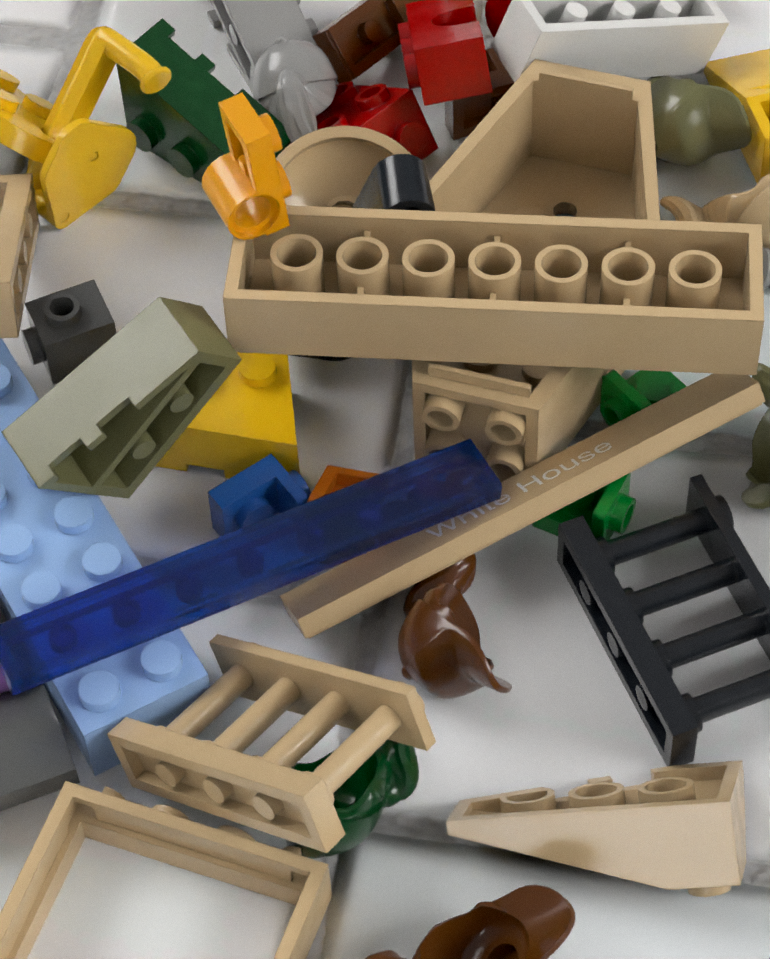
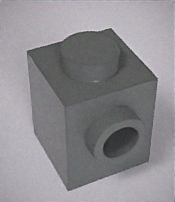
M94 279L25 303L30 328L21 330L25 348L33 365L44 363L53 385L63 380L116 334L115 322Z

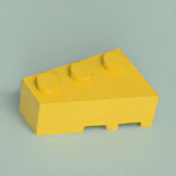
M237 352L242 359L157 463L156 467L187 471L189 465L224 470L225 478H231L272 454L287 472L295 470L300 474L288 355Z

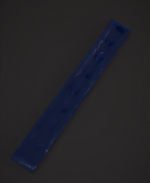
M467 439L0 624V672L14 696L501 498L502 483L473 441Z

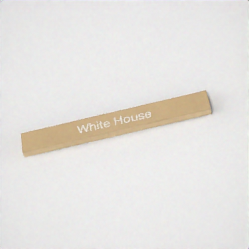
M713 373L280 595L281 601L289 617L305 639H310L762 405L765 402V398L760 384L749 375Z

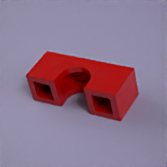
M422 0L405 4L408 22L397 24L409 89L421 87L424 106L493 93L484 38L479 21L476 18L473 0Z

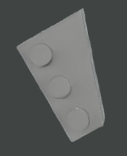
M210 0L214 9L207 11L208 19L214 28L223 26L230 42L226 44L227 51L252 94L253 73L256 62L263 52L275 43L278 37L285 36L288 39H300L316 44L312 36L319 32L312 18L305 20L298 5L300 0Z

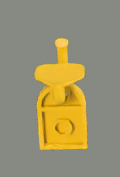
M107 26L95 27L88 33L54 105L39 96L23 93L18 89L20 81L13 75L0 69V143L29 158L27 174L32 173L38 214L58 229L67 227L114 192L134 156L136 137L131 130L123 125L89 119L115 64L117 63L140 81V89L145 94H153L162 90L172 77L169 68L161 66L149 53Z

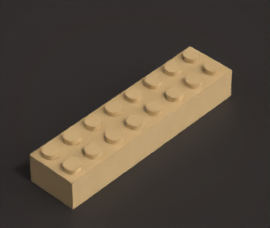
M286 205L290 226L268 236L265 234L249 240H242L233 236L223 293V306L227 340L236 352L757 375L764 326L762 224Z

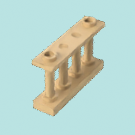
M220 634L211 639L209 644L223 675L167 727L161 725L154 726L125 717L107 733L132 787L324 853H328L346 835L333 805V793L387 739L426 751L436 743L425 714L424 702L417 693L415 686ZM238 697L256 701L213 742L196 739ZM291 711L305 715L262 757L243 753L284 712ZM335 725L355 730L313 772H301L292 769Z

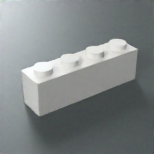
M512 0L491 46L514 83L535 59L630 78L702 74L730 22L714 0Z

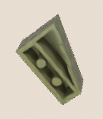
M158 297L4 429L2 434L38 488L129 499L242 359L203 306Z

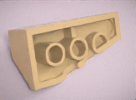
M739 760L650 769L652 780L627 787L614 783L610 776L587 779L588 784L575 787L568 792V796L555 798L553 789L538 787L464 799L458 802L446 820L447 834L666 890L688 889L690 895L697 897L717 896L728 892L731 886H741L747 862L743 762Z

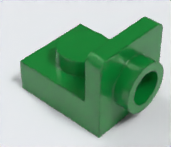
M611 370L602 376L600 412L606 424L611 426L687 386L669 371L640 370L625 380L617 371Z
M631 473L532 523V526L558 536L559 523L583 515L595 538L602 536L608 541L614 532L622 535L632 519L636 506V498L629 496Z

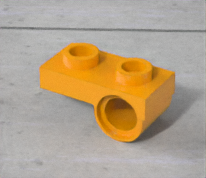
M243 92L219 102L218 105L230 152L214 160L205 170L202 177V188L230 233L238 239L249 240L265 234L268 236L290 226L284 199L292 196V189L282 165L275 158V153L282 150V142L273 120L268 113L258 116Z

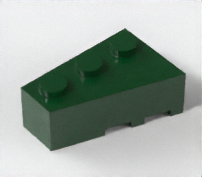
M162 18L133 42L149 53L161 66L171 70V80L162 90L153 94L143 93L140 89V81L116 63L127 124L126 128L135 134L136 147L140 150L154 153L170 163L184 177H193L202 183V177L207 167L220 156L230 152L218 103L235 95L210 74L215 70L216 66L202 53L194 60L171 39L175 35L176 30ZM242 88L237 94L243 92L258 116L268 113L273 120L282 142V150L275 153V158H277L292 142L283 124Z

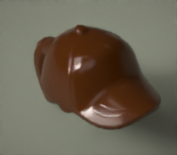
M475 553L416 583L405 598L403 606L405 620L398 637V652L403 665L401 673L407 680L413 679L437 698L453 699L461 697L484 686L500 693H509L512 689V685L509 682L493 675L491 670L494 668V664L491 659L485 657L481 649L480 632L476 619L462 595L471 586L475 577L477 561Z
M541 885L523 886L492 902H479L469 912L436 924L421 941L412 959H548L570 934L575 924V911L565 897L550 887ZM385 950L370 954L365 959L406 958L400 957L393 950Z

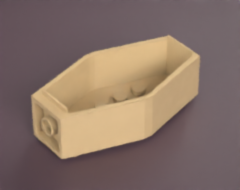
M535 59L429 181L435 210L444 212L556 216L557 214L566 213L574 215V217L660 220L651 81ZM412 360L415 460L428 462L434 467L446 470L470 471L477 469L481 472V475L489 476L495 481L502 482L565 450L600 404L602 376L611 370H615L622 375L625 370Z

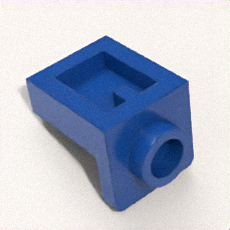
M270 454L208 491L212 527L223 541L228 544L245 533L257 532L274 515L280 513L300 536L306 532L307 500L311 491L297 471L291 470L287 472L278 460Z

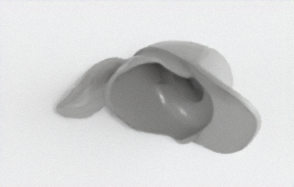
M280 36L274 44L263 52L256 62L253 73V95L257 102L283 124L290 141L293 143L302 136L318 130L316 116L332 103L336 89H338L336 85L338 76L326 54L316 44L305 40L288 39L285 36Z

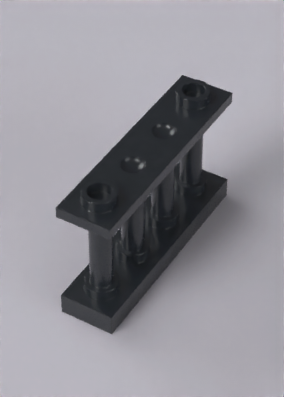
M702 474L691 477L689 480L686 513L608 541L602 536L594 537L583 515L559 523L557 561L666 766L685 765L694 761L698 732L703 729V723L770 698V669L692 697L687 692L680 694L672 679L674 668L756 638L770 661V589L734 529V520L727 501L720 494L714 496ZM697 536L713 562L710 565L634 591L631 587L622 588L615 575V566ZM724 587L728 588L743 614L666 643H662L659 639L651 641L643 626L644 616Z

